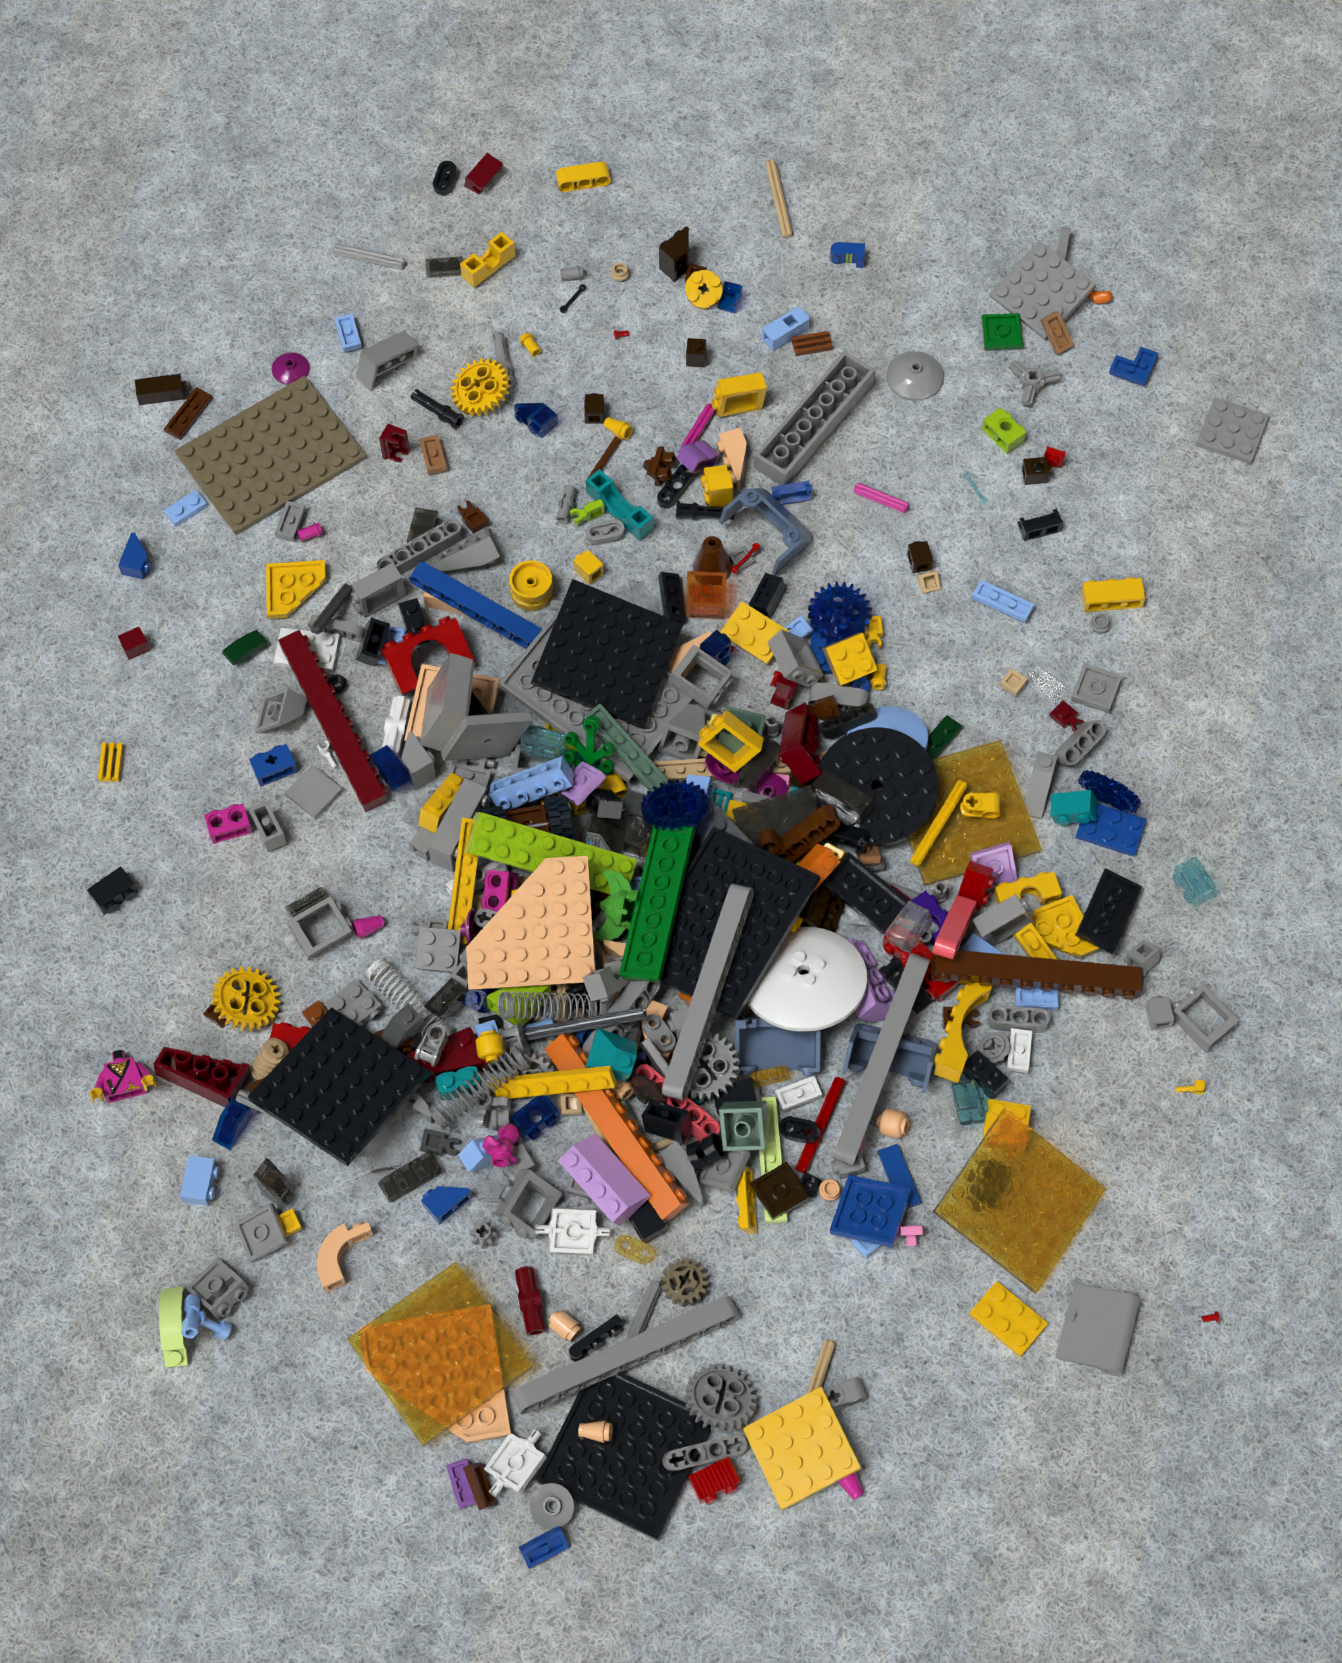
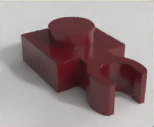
M1065 701L1057 705L1049 714V717L1063 728L1069 725L1073 732L1078 729L1076 725L1084 723L1083 720L1076 718L1078 712Z

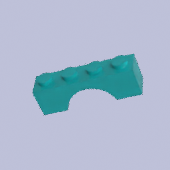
M599 469L585 480L586 493L595 501L601 499L604 503V509L612 517L622 521L624 527L639 541L654 529L653 517L640 505L635 507L628 503L616 489L613 480Z

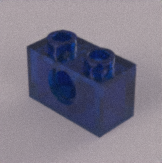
M547 1095L535 1097L509 1118L510 1124L517 1126L520 1136L525 1142H528L530 1139L532 1141L537 1139L542 1134L541 1131L547 1126L549 1128L553 1127L559 1121L560 1114ZM536 1115L541 1117V1120L538 1122L530 1120Z

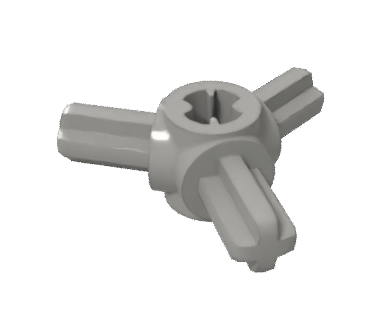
M1016 360L1012 361L1009 365V369L1020 377L1019 381L1022 383V389L1024 390L1021 403L1025 406L1032 404L1035 393L1039 391V388L1044 387L1045 383L1060 380L1058 370L1042 373L1041 370L1036 368L1027 369Z

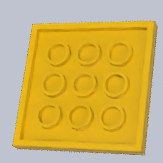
M823 1387L811 1391L743 1428L781 1510L791 1507L862 1469Z

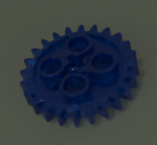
M836 581L834 587L828 583L827 589L821 586L820 593L815 591V598L810 599V604L812 605H808V611L810 612L807 616L811 619L809 625H816L813 632L820 631L819 638L824 635L827 636L826 642L831 638L835 643L837 640H843L857 633L865 634V628H869L870 623L868 621L872 619V615H870L872 608L868 607L870 600H865L866 593L859 594L860 588L853 590L854 584H851L848 588L846 587V582L839 586ZM839 597V598H841L843 601H842V602H836V601H834V598ZM855 609L858 611V614H851L849 610ZM826 611L830 613V616L825 617L821 613ZM842 623L846 628H838L837 624Z
M1083 770L1078 779L1081 787L1091 790L1097 800L1107 805L1109 804L1120 811L1136 813L1142 803L1141 799L1138 798L1139 796L1135 795L1133 791L1128 790L1127 786L1099 772Z
M676 779L675 783H671L668 780L667 785L660 783L659 788L653 786V792L647 791V796H643V802H641L644 821H648L649 826L654 825L655 829L662 826V831H665L667 828L673 831L675 827L680 831L682 826L689 828V823L697 824L696 819H703L702 814H706V809L708 808L707 795L704 789H700V785L694 786L693 781L687 784L686 780L679 783L678 779Z

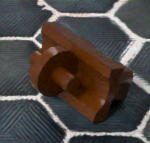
M658 446L655 457L644 461L643 468L647 471L646 474L655 480V486H661L662 481L671 480L672 471L667 465H675L677 458L674 452H666L663 446Z

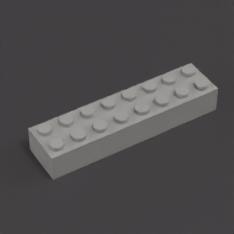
M843 351L754 455V468L781 485L788 484L871 387L875 379V369L848 352Z

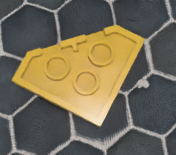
M325 560L266 564L268 619L288 618L326 581Z
M1073 895L1033 910L1034 915L1031 917L1034 923L1032 924L1048 947L1078 958L1099 951V947L1075 936L1083 914Z

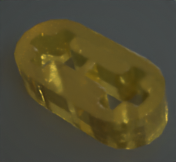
M778 1066L753 1072L748 1077H752L758 1083V1086L762 1087L784 1082L790 1078L787 1066Z
M621 1235L615 1240V1251L621 1257L640 1265H648L652 1262L654 1252L650 1245L627 1235ZM627 1241L628 1247L632 1248V1250L625 1248L622 1251L619 1243L623 1244ZM644 1250H648L649 1257L645 1256L644 1259H641L640 1254L635 1251L644 1252Z

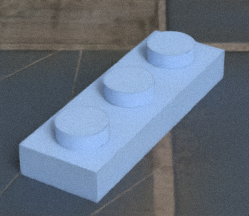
M980 580L972 595V599L1024 623L1034 608L1033 603L983 580Z

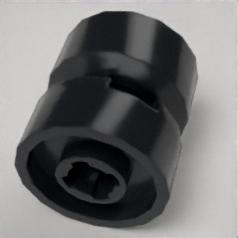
M712 1133L702 1138V1141L697 1140L686 1147L688 1159L696 1170L710 1166L711 1162H719L725 1159L727 1155L726 1151H723L722 1139L716 1133Z

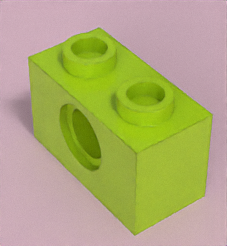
M1001 407L983 419L982 430L1006 454H1009L1024 443L1026 436L1024 427L1017 424L1011 414L1007 411L1005 412Z

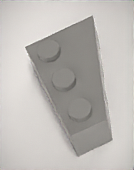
M402 331L398 334H393L383 341H379L369 348H364L360 353L356 379L371 392L375 389L374 385L381 379L383 381L388 379L387 375L394 369L399 371L416 358L419 344L405 331Z

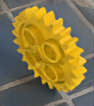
M480 358L479 363H477L474 359L473 365L467 362V368L461 367L462 373L455 374L458 379L452 380L455 386L450 387L453 391L450 394L453 398L452 401L460 411H463L464 414L469 413L472 417L475 413L480 417L482 412L488 415L489 409L494 412V406L501 407L499 401L506 400L503 395L509 394L506 389L511 387L508 383L511 380L508 376L509 373L496 360L491 361L490 358H487L485 362L483 358Z
M240 966L238 972L232 968L230 974L225 971L223 977L219 976L217 983L213 987L215 991L211 994V997L214 998L211 1004L217 1005L214 1013L221 1012L218 1019L226 1018L225 1025H228L230 1022L233 1023L232 1029H235L238 1025L241 1032L244 1031L245 1027H248V1030L252 1032L254 1026L260 1030L262 1024L267 1026L269 1020L273 1021L274 1014H277L279 1010L277 1007L280 1001L277 999L280 993L275 992L278 986H271L270 984L273 979L266 980V972L259 975L258 968L255 972L251 971V966L248 967L247 971H244L243 967ZM246 983H249V990H248V992H247V998H246V1000L248 1001V1003H247L246 1008H245V1010H246V1011H245V1012H246V1015H243V1008H244V1004H245V996H244V994H245V992H246ZM232 986H238L241 990H236ZM253 989H258L261 993H256ZM231 1004H234V1005H236L239 1009H234V1008H232L230 1005H231ZM251 1008H257L259 1012H254Z

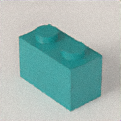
M1091 790L1052 793L1050 816L1056 824L1068 825L1069 823L1076 822L1085 824L1089 821H1096L1097 798Z

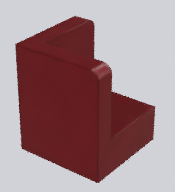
M140 627L118 635L128 660L150 651L148 642Z
M779 675L776 682V690L770 703L789 710L798 691V683Z

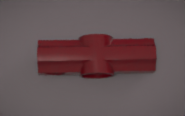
M528 1266L520 1267L515 1270V1276L519 1290L517 1294L521 1313L523 1312L526 1334L538 1335L545 1332V1325L534 1268Z

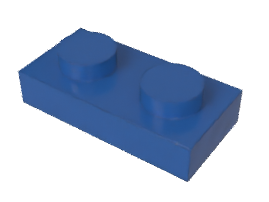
M560 1526L519 1546V1550L529 1569L569 1548Z

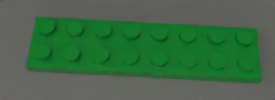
M654 824L619 971L620 978L661 982L695 834L693 827Z

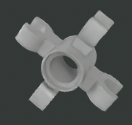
M483 1074L482 1077L490 1085L488 1077ZM481 1081L482 1088L488 1093L486 1087ZM483 1092L485 1098H489L485 1105H481L482 1099L479 1097V1104L472 1100L474 1106L478 1108L475 1125H478V1128H487L488 1113H491L492 1109L495 1108L510 1109L511 1100H508V1097L488 1096ZM460 1093L464 1097V1099L471 1105L466 1094ZM458 1097V1102H461V1105H464L460 1097Z

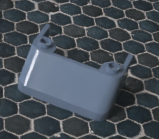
M764 488L746 489L723 508L719 521L721 525L743 506L748 508L755 507L783 534V542L789 548L777 558L772 570L774 575L805 549L812 539L810 530Z
M855 1024L849 1040L842 1074H846L848 1068L854 1072H861V1070L866 1069L881 1028L866 1024ZM902 1034L889 1072L908 1076L907 1079L911 1082V1085L923 1087L921 1093L926 1094L937 1043L928 1039Z

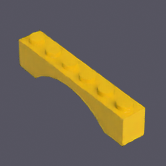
M971 982L970 984H963L965 985L964 989L960 988L956 1000L960 1001L959 1005L954 1004L950 1015L954 1019L953 1021L948 1020L944 1031L948 1033L947 1038L942 1037L938 1048L942 1052L941 1054L936 1053L933 1065L936 1066L934 1075L956 1083L959 1082L968 1056L961 1036L962 1022L971 1010L987 1002L993 984L981 986L979 983Z

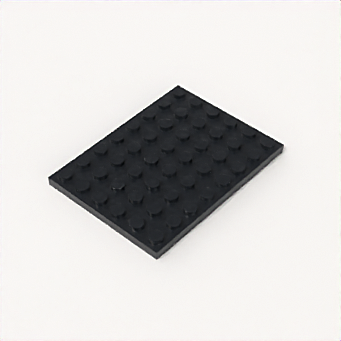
M713 826L685 873L661 983L692 998L730 885L733 883L752 887L754 890L752 903L716 1010L737 1020L819 883L820 876Z

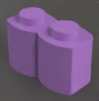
M705 440L696 441L693 444L683 445L678 451L677 459L693 474H696L706 467L716 466L721 455Z

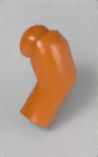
M1093 290L1087 297L1095 304H1101L1111 301L1113 295L1110 291L1096 292Z

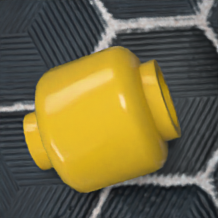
M490 1030L480 1033V1036L476 1039L478 1057L486 1060V1063H495L494 1060L498 1062L499 1056L504 1055L503 1037L497 1034V1031Z

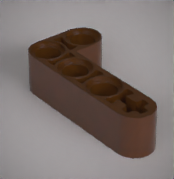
M831 804L823 805L783 836H780L772 829H764L758 834L760 848L789 862H794L839 828L840 821L837 810Z

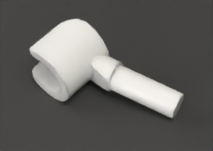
M325 741L327 747L324 749L320 748L318 744L319 753L328 759L333 769L336 768L337 764L332 758L329 742Z

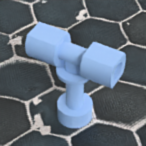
M189 1294L183 1300V1313L186 1315V1318L182 1321L181 1334L184 1337L194 1338L199 1332L200 1326L215 1331V1336L225 1340L229 1336L232 1328L231 1323L224 1320L217 1323L205 1318V1312L200 1311V1298L198 1296Z

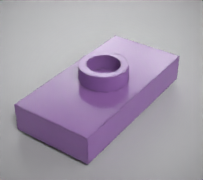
M468 1458L446 1465L459 1510L476 1504L463 1467L470 1465Z

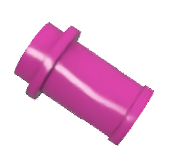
M315 522L311 526L297 530L301 542L317 535L320 537V534H323L320 523L315 524Z

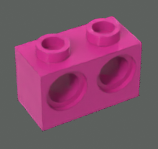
M234 804L226 809L213 810L209 814L204 815L213 844L252 833L244 804ZM235 818H242L240 821H234ZM222 823L220 827H214L215 824Z
M487 870V875L484 879L485 891L482 898V909L498 912L511 898V890L517 889L519 874Z

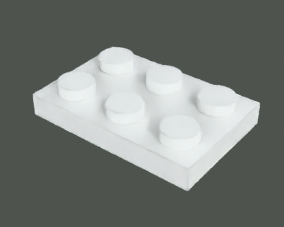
M281 628L279 639L298 631V629ZM300 630L303 636L307 635L311 646H309L310 651L316 652L320 661L317 663L319 668L323 667L326 672H333L340 635L325 632L317 635L311 631ZM278 642L274 666L290 667Z

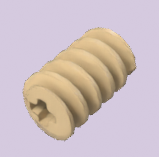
M270 1038L265 1042L250 1067V1072L256 1080L266 1077L289 1053L283 1041L277 1038Z

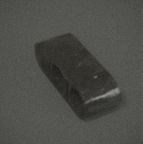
M426 1152L383 1177L378 1182V1185L390 1203L437 1177L443 1170L433 1153Z

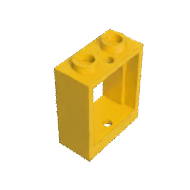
M762 372L718 379L716 388H714V399L711 400L712 408L716 410L718 417L762 409L767 390Z
M726 710L721 715H716L709 726L705 725L700 730L698 745L735 773L761 751L764 738ZM723 728L745 743L734 754L713 739Z

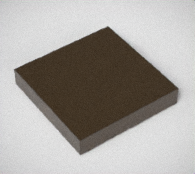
M788 1162L750 1182V1186L772 1221L808 1201L810 1198Z

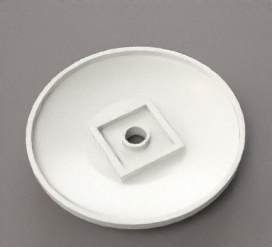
M799 927L795 933L792 931L788 933L747 1004L761 1019L782 1029L816 1031L831 1027L850 1016L860 1005L865 995L867 970L864 960L858 950L842 936L826 929ZM800 970L809 971V973L805 975H801L798 972Z

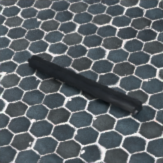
M645 1007L526 1028L524 1036L527 1041L558 1036L562 1033L569 1034L647 1019V1011Z

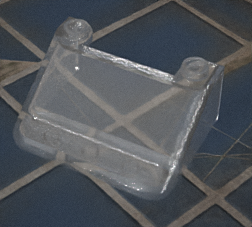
M398 1111L364 1148L366 1156L359 1158L355 1162L354 1172L360 1188H364L408 1169L416 1163L417 1154Z

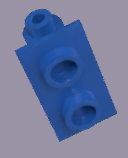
M809 480L771 487L772 496L782 505L812 500V485H810Z

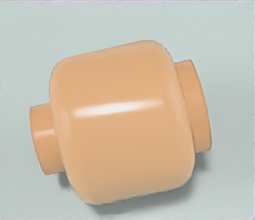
M894 1109L884 1110L882 1115H878L876 1126L879 1127L880 1133L883 1136L896 1139L901 1138L903 1134L906 1135L910 1125V1120L903 1111Z

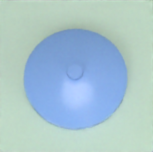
M885 706L875 708L877 716L873 721L851 729L847 733L871 727L890 728L912 737L925 750H927L928 731L924 722L913 712L899 707Z

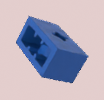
M287 744L275 746L272 750L265 753H257L249 759L260 787L298 772Z

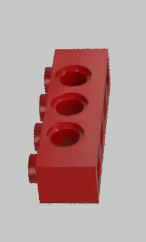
M903 922L884 936L883 949L888 955L896 956L904 967L910 952L930 959L921 985L933 1000L936 999L940 1003L958 988V981L939 982L938 980L931 981L928 978L931 976L932 952ZM905 946L908 947L910 950L904 952L900 949V947Z

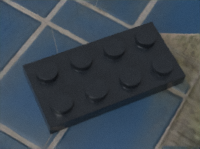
M849 852L821 883L883 935L912 904Z
M1105 868L1075 936L1113 954L1142 886Z

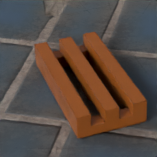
M829 331L795 336L791 339L795 356L830 351L833 347Z

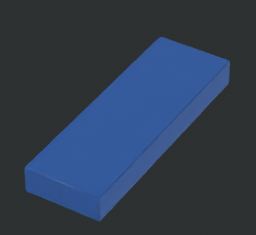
M898 1144L878 1150L877 1154L889 1183L911 1188V1195L906 1209L920 1205V1198Z

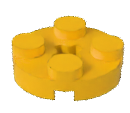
M708 270L693 272L685 285V294L690 303L701 309L710 308L715 305L722 296L720 278ZM706 285L709 292L706 291L705 294H701V290H698V288Z

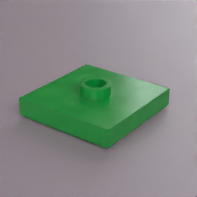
M1019 313L985 314L981 316L984 350L1022 349Z

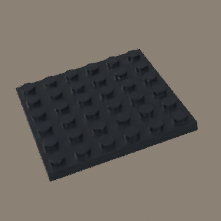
M572 579L530 684L592 709L601 704L612 717L644 729L683 624Z
M331 1007L248 1095V1099L348 1167L430 1076V1071Z
M618 1373L579 1391L535 1482L540 1485L547 1483L560 1484L569 1490L575 1502L657 1541L692 1467L677 1471H669L663 1465V1456L670 1450L703 1443L711 1429V1425L708 1424L704 1428V1421L695 1422L697 1415H689L691 1408H686L685 1402L630 1376ZM605 1420L607 1423H612L613 1433L611 1441L602 1443L585 1437H579L580 1423ZM697 1449L690 1451L689 1457L692 1461L695 1462L699 1451ZM672 1454L669 1462L675 1466L676 1462L683 1461L684 1458L683 1456L673 1457Z

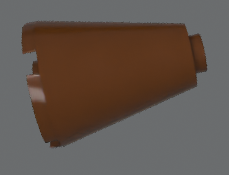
M709 536L703 541L693 561V572L702 583H715L716 585L724 582L730 576L732 564L722 541L718 537Z

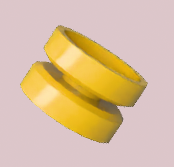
M526 560L518 563L512 569L509 575V586L513 603L526 611H538L545 608L553 597L552 574L549 568L541 562Z

